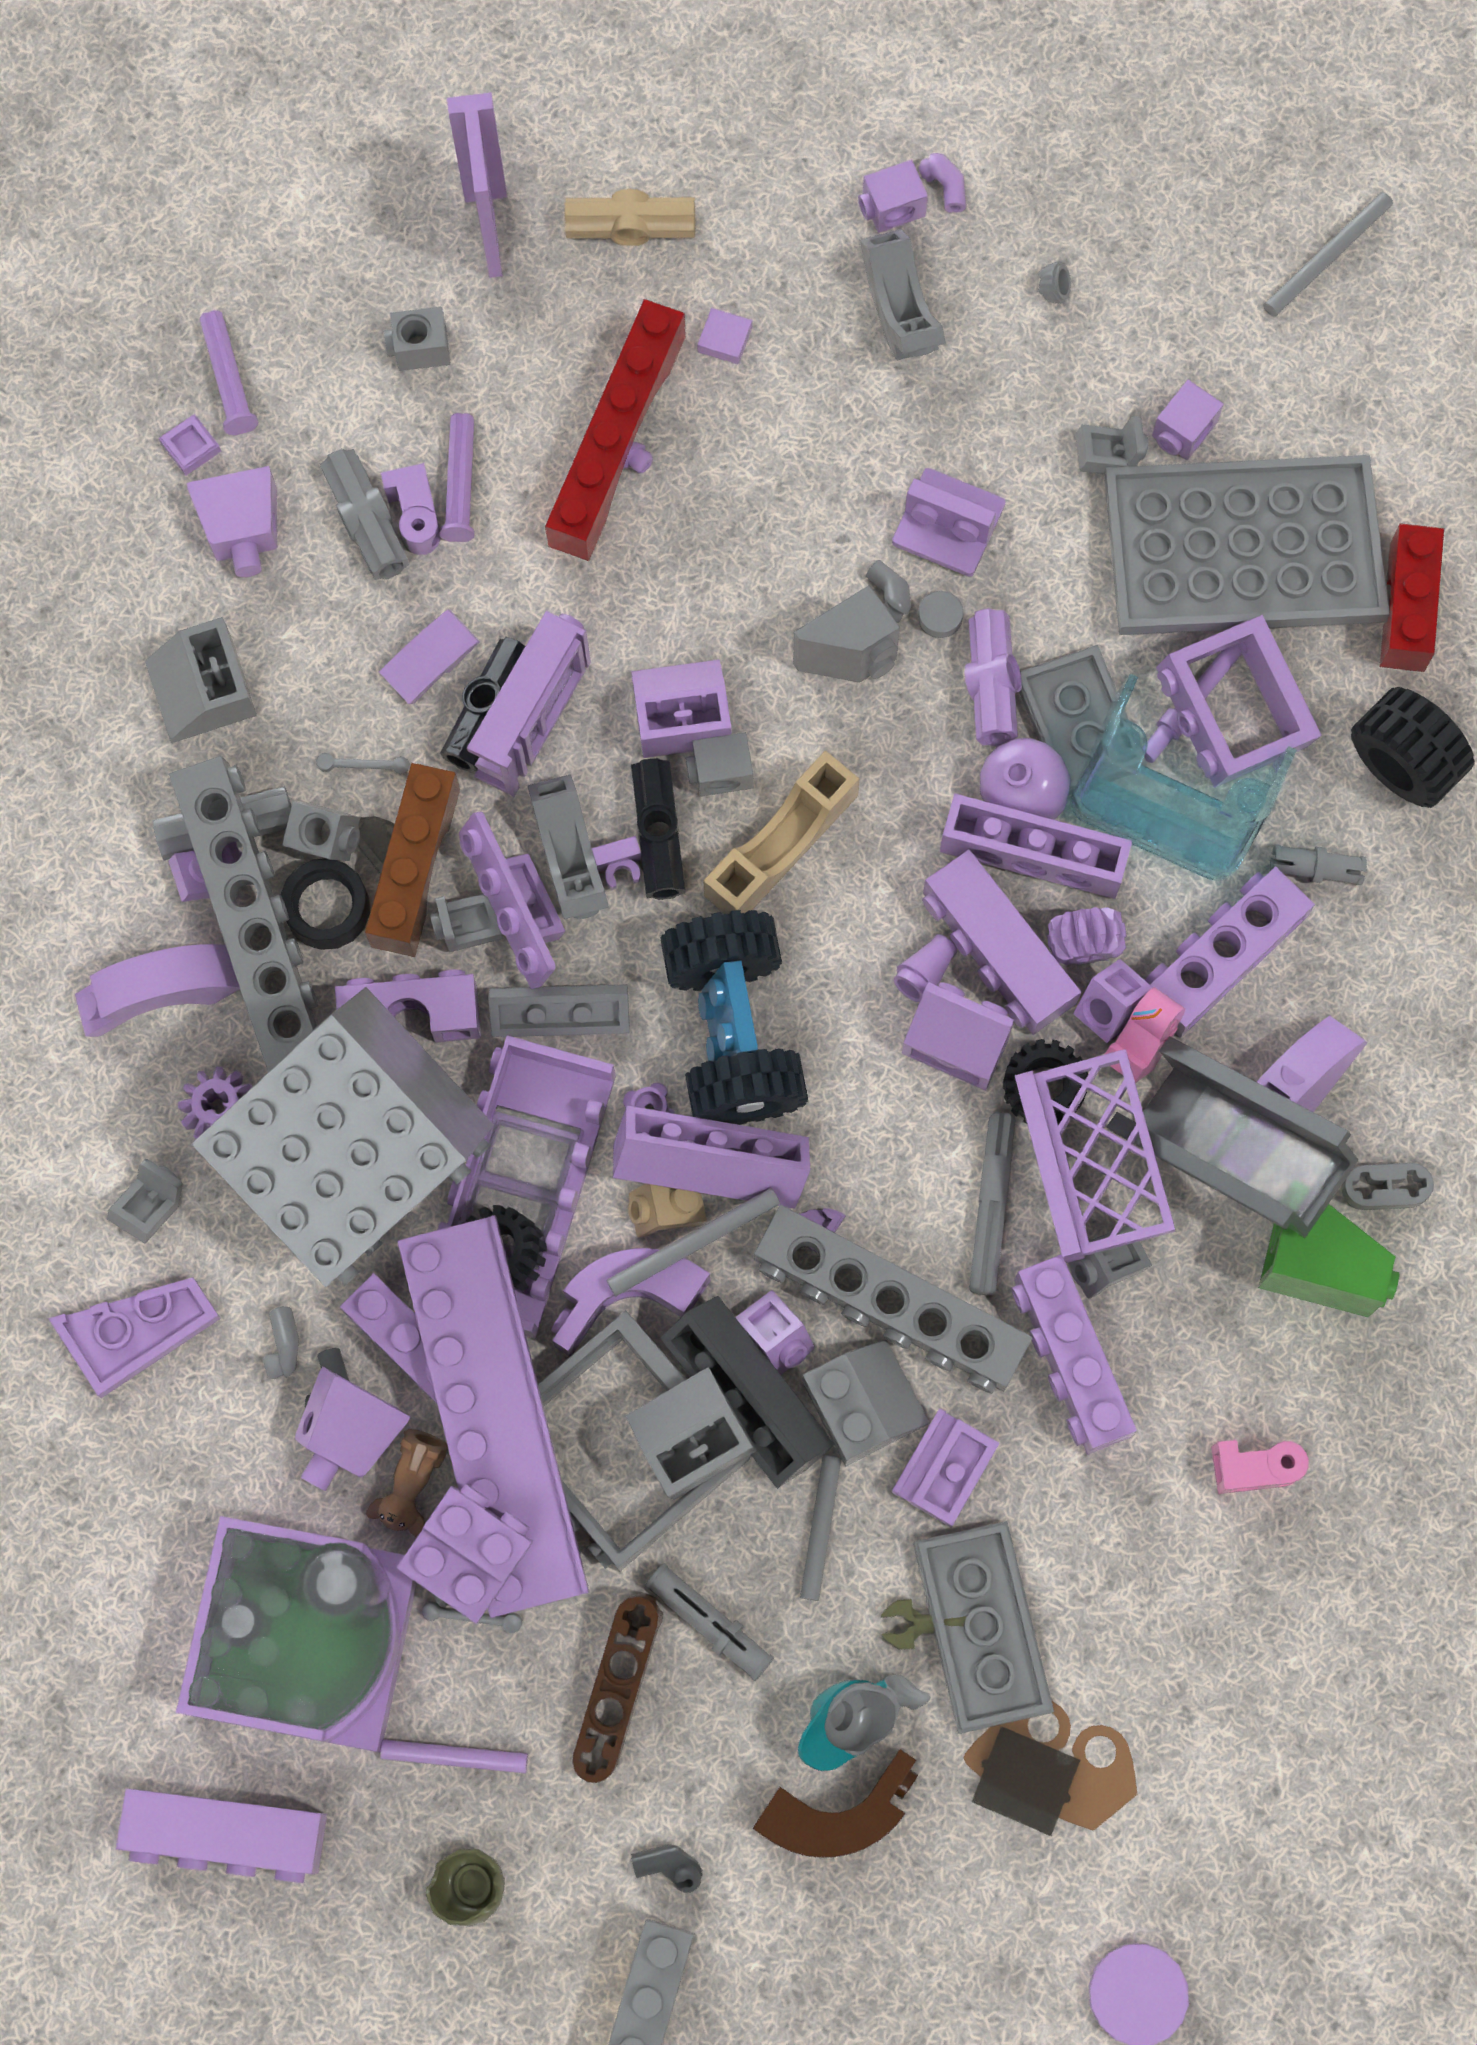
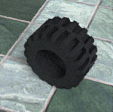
M1402 687L1391 688L1351 728V739L1354 747L1371 773L1393 793L1417 806H1425L1427 808L1436 806L1475 764L1473 751L1456 723L1432 701L1409 689Z

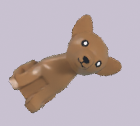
M407 1429L403 1432L404 1437L400 1443L402 1454L394 1472L393 1493L384 1498L375 1499L369 1505L366 1515L369 1519H380L388 1529L394 1531L408 1529L417 1538L425 1525V1520L417 1510L414 1500L428 1483L433 1469L440 1468L448 1451V1445L443 1440L427 1432Z

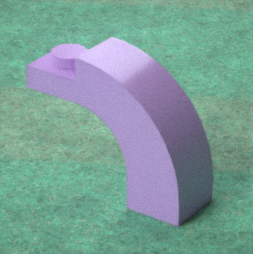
M200 944L154 951L108 966L90 976L91 985L77 992L75 997L85 1037H99L142 1013L180 1004L212 1005L240 990L226 945Z
M627 1249L599 1258L581 1270L563 1290L565 1298L576 1306L573 1310L566 1307L555 1321L551 1329L556 1334L552 1340L554 1346L571 1357L598 1316L611 1304L626 1298L640 1297L651 1299L682 1317L687 1311L693 1309L711 1281L710 1273L684 1258L615 1297L606 1280L654 1254L659 1249Z

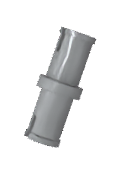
M1275 844L1272 850V855H1275V859H1270V871L1276 866L1283 874L1309 877L1310 882L1321 883L1323 879L1362 885L1365 876L1361 875V871L1366 872L1367 859L1364 856L1356 857L1327 853V849L1324 847L1305 850Z

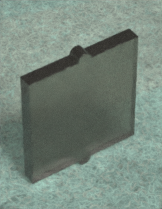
M1001 1726L989 1758L981 1762L984 1770L971 1803L1048 1836H1052L1064 1803H1068L1071 1800L1068 1792L1080 1759Z

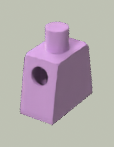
M265 466L188 482L189 494L216 561L232 558L235 574L239 577H251L259 574L262 571L259 553L277 548V488L270 467Z
M322 1367L295 1435L296 1441L314 1452L301 1478L326 1491L339 1467L360 1478L363 1477L404 1428L410 1416L390 1403Z

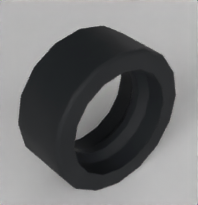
M313 859L298 866L286 879L280 894L288 912L289 920L286 922L292 934L305 945L320 950L338 949L353 942L365 929L370 915L369 895L359 874L346 863L337 860ZM332 879L341 882L348 888L352 896V908L349 916L341 924L331 929L311 927L303 920L299 912V900L302 893L309 885L319 880Z

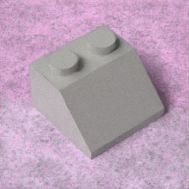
M868 585L794 631L793 665L800 672L858 683L870 676L873 679H878L888 673L895 665L894 661L897 660L900 627L871 586Z
M886 1339L845 1353L803 1374L802 1383L831 1440L834 1442V1446L842 1458L845 1467L930 1424Z

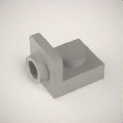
M1123 1226L1119 1234L1134 1230L1128 1226ZM1112 1231L1092 1239L1090 1242L1108 1238ZM1140 1241L1086 1255L1084 1259L1068 1263L1073 1278L1081 1286L1086 1297L1089 1299L1097 1296L1107 1287L1142 1273L1152 1266Z

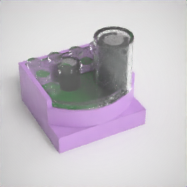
M220 1516L176 1713L381 1753L382 1741L386 1733L417 1582L396 1568L404 1555L371 1549L360 1542Z

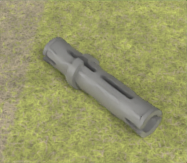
M665 1563L654 1572L645 1584L648 1590L656 1594L682 1619L686 1620L714 1645L712 1650L720 1656L724 1653L751 1676L754 1682L774 1660L771 1654L769 1655L741 1631L744 1627L737 1620L732 1623L706 1601L703 1596L671 1571Z

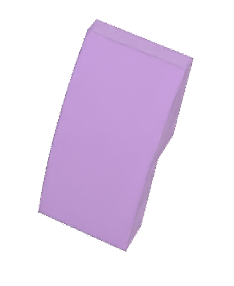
M447 609L397 653L379 673L408 704H415L444 673H450L480 641L450 609Z

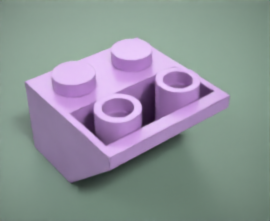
M720 659L631 671L643 758L692 752V740L732 734Z
M928 982L904 1040L902 1054L986 1091L1008 1043L1015 1019L1008 1017V1012L995 1003L983 1001L980 1005L964 998L965 993L951 984L940 982L937 986Z

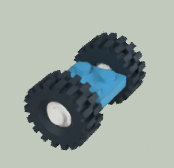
M741 910L730 911L729 914L723 915L721 912L712 913L711 917L707 918L699 916L692 918L690 923L681 922L676 924V928L667 929L665 934L661 935L660 940L668 984L672 988L679 987V990L686 991L693 988V991H702L698 996V1009L701 1019L707 1020L710 1037L706 1040V1052L709 1061L701 1063V1066L691 1068L690 1072L685 1074L692 1116L742 1125L752 1121H764L770 1117L784 1116L783 1113L785 1112L792 1113L798 1110L797 1107H804L806 1102H808V1095L800 1054L795 1053L794 1050H758L745 982L756 981L758 976L766 977L772 974L771 971L778 970L782 964L773 916H769V913L766 912L757 913V910H748L745 913H741Z

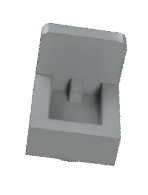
M1131 416L1123 429L1082 424L1075 434L1079 468L1082 472L1105 474V470L1108 467L1137 466L1139 461L1145 458L1148 450V437L1146 434H1143L1141 417Z
M484 894L447 903L444 896L435 898L438 912L430 914L436 940H446L450 952L503 939L497 924V916L488 897Z
M144 1159L139 1165L137 1179L108 1209L107 1220L146 1244L179 1207L182 1181L167 1167L158 1166L150 1160Z

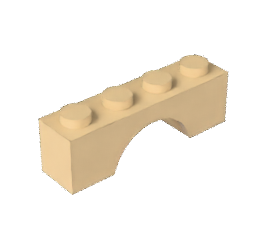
M825 750L795 782L785 802L763 829L746 844L733 848L703 880L704 897L724 914H729L730 911L741 910V913L753 910L858 797L860 779Z

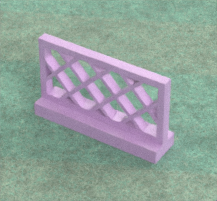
M492 92L447 98L465 203L476 201L489 277L502 276L493 199L508 198Z
M1126 1049L1035 1074L1033 1071L1015 1075L1060 1250L1066 1263L1084 1259V1256L1176 1232ZM1120 1063L1124 1080L1114 1096L1092 1084L1100 1068ZM1090 1071L1085 1080L1077 1076L1078 1074ZM1068 1078L1081 1085V1088L1070 1107L1066 1108L1051 1099L1048 1082ZM1126 1089L1128 1091L1131 1105L1121 1100ZM1087 1090L1110 1102L1097 1125L1075 1113ZM1116 1106L1133 1114L1135 1117L1136 1126L1127 1141L1103 1129ZM1054 1109L1065 1114L1059 1125ZM1071 1118L1093 1130L1081 1153L1063 1144L1061 1135ZM1100 1134L1123 1147L1110 1170L1087 1158ZM1138 1135H1140L1143 1150L1133 1145ZM1129 1151L1145 1159L1149 1168L1139 1187L1116 1174ZM1066 1153L1077 1159L1071 1170ZM1083 1163L1106 1175L1093 1199L1075 1189L1073 1179ZM1112 1179L1135 1192L1122 1215L1099 1203ZM1151 1179L1156 1196L1145 1191ZM1143 1196L1159 1205L1163 1223L1143 1228L1128 1218L1140 1197ZM1078 1198L1089 1204L1083 1215ZM1095 1208L1118 1221L1108 1238L1093 1242L1089 1241L1085 1225ZM1124 1225L1135 1230L1119 1234Z

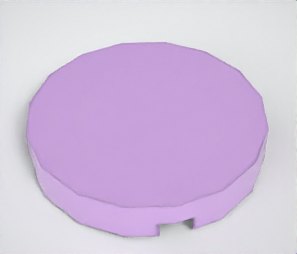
M1125 1944L1109 1952L1095 1966L1089 1983L1090 2008L1098 2024L1113 2039L1128 2045H1155L1170 2038L1183 2023L1189 2005L1188 1983L1180 1966L1165 1951L1147 1944Z

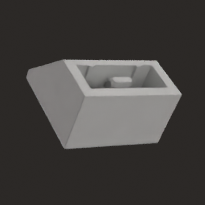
M223 617L180 630L145 660L171 743L257 716L231 634Z
M709 1367L626 1415L644 1456L667 1496L673 1500L757 1451Z

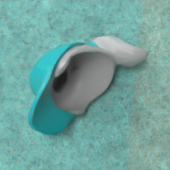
M898 1674L886 1676L875 1684L866 1680L839 1682L824 1690L813 1701L810 1709L811 1722L800 1738L798 1755L806 1765L818 1771L835 1770L854 1757L864 1754L869 1747L889 1735L897 1720L900 1707H908L911 1710H915L927 1704L931 1696L917 1689L907 1678Z

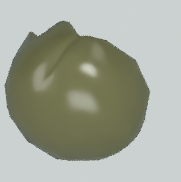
M458 1849L445 1857L444 1860L437 1862L431 1883L426 1887V1897L433 1914L449 1925L474 1926L486 1921L496 1912L504 1893L505 1878L502 1875L503 1871L498 1862L479 1849Z

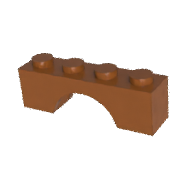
M411 763L365 931L371 948L411 957L416 956L427 915V899L433 866L442 839L450 830L460 792L456 772Z

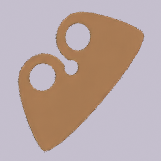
M1053 1701L1054 1712L1052 1714L1056 1716L1059 1722V1731L1051 1741L1040 1742L1035 1740L1029 1733L1028 1723L1030 1718L988 1728L965 1753L963 1759L967 1766L998 1789L1055 1817L1096 1832L1101 1830L1138 1799L1134 1764L1128 1743L1121 1733L1111 1727L1095 1725L1082 1730L1072 1747L1074 1757L1071 1764L1061 1765L1057 1761V1752L1066 1746L1069 1739L1071 1724L1063 1708ZM1093 1737H1107L1115 1745L1116 1757L1109 1766L1103 1768L1095 1767L1087 1760L1085 1748Z

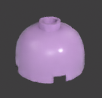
M1032 738L1012 739L998 745L986 758L980 772V794L983 801L1053 820L1064 811L1068 802L1067 797L1070 792L1071 776L1062 757L1048 744Z

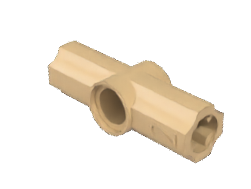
M622 189L615 192L612 198H566L565 201L566 238H611L613 242L622 246H640L648 242L649 238H695V197L650 198L644 191Z

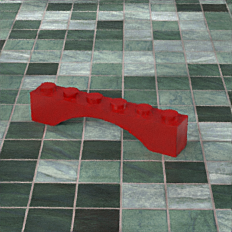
M647 299L643 300L546 522L545 531L548 547L586 561L590 560L607 521L615 490L635 436L655 395L670 375L685 340V313Z

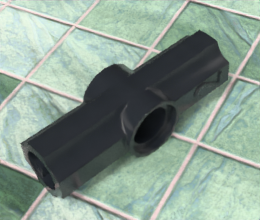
M509 637L499 639L480 677L470 681L464 688L462 701L465 706L440 752L444 760L452 763L459 769L470 773L478 770L475 764L479 757L469 752L467 747L491 705L485 706L492 701L494 702L523 652L525 645L520 641Z
M659 758L643 759L631 765L646 898L657 900L673 899L676 896L685 894V883L670 761ZM655 822H663L670 827L669 831L662 836H653L646 830L648 826Z

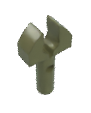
M912 1599L895 1601L880 1616V1618L901 1616L907 1622L913 1623L914 1626L908 1627L902 1634L882 1633V1638L899 1650L914 1649V1641L921 1634L934 1633L931 1615L917 1612L912 1607ZM967 1616L943 1619L944 1625L964 1626Z

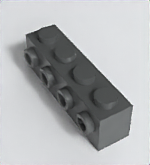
M719 1296L687 1311L660 1338L690 1377L707 1367L710 1368L757 1450L751 1456L777 1489L809 1469L835 1445Z

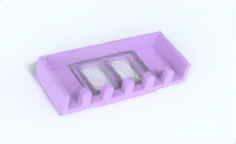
M507 1035L503 1048L496 1047L491 1058L489 1073L493 1074L494 1077L490 1090H482L477 1102V1107L494 1124L484 1137L491 1146L477 1159L472 1153L466 1160V1166L472 1171L459 1184L456 1185L454 1181L452 1182L447 1204L453 1206L448 1223L441 1222L437 1230L467 1223L465 1220L471 1215L481 1219L478 1210L486 1207L493 1212V1205H502L506 1209L509 1206L533 1221L535 1226L541 1229L544 1236L540 1239L546 1243L547 1251L539 1252V1255L546 1259L545 1266H535L534 1271L540 1274L536 1282L529 1277L525 1280L529 1286L528 1289L522 1292L514 1287L526 1337L536 1339L597 1142L616 1073L613 1064ZM501 1235L508 1261L514 1250V1240L510 1235Z

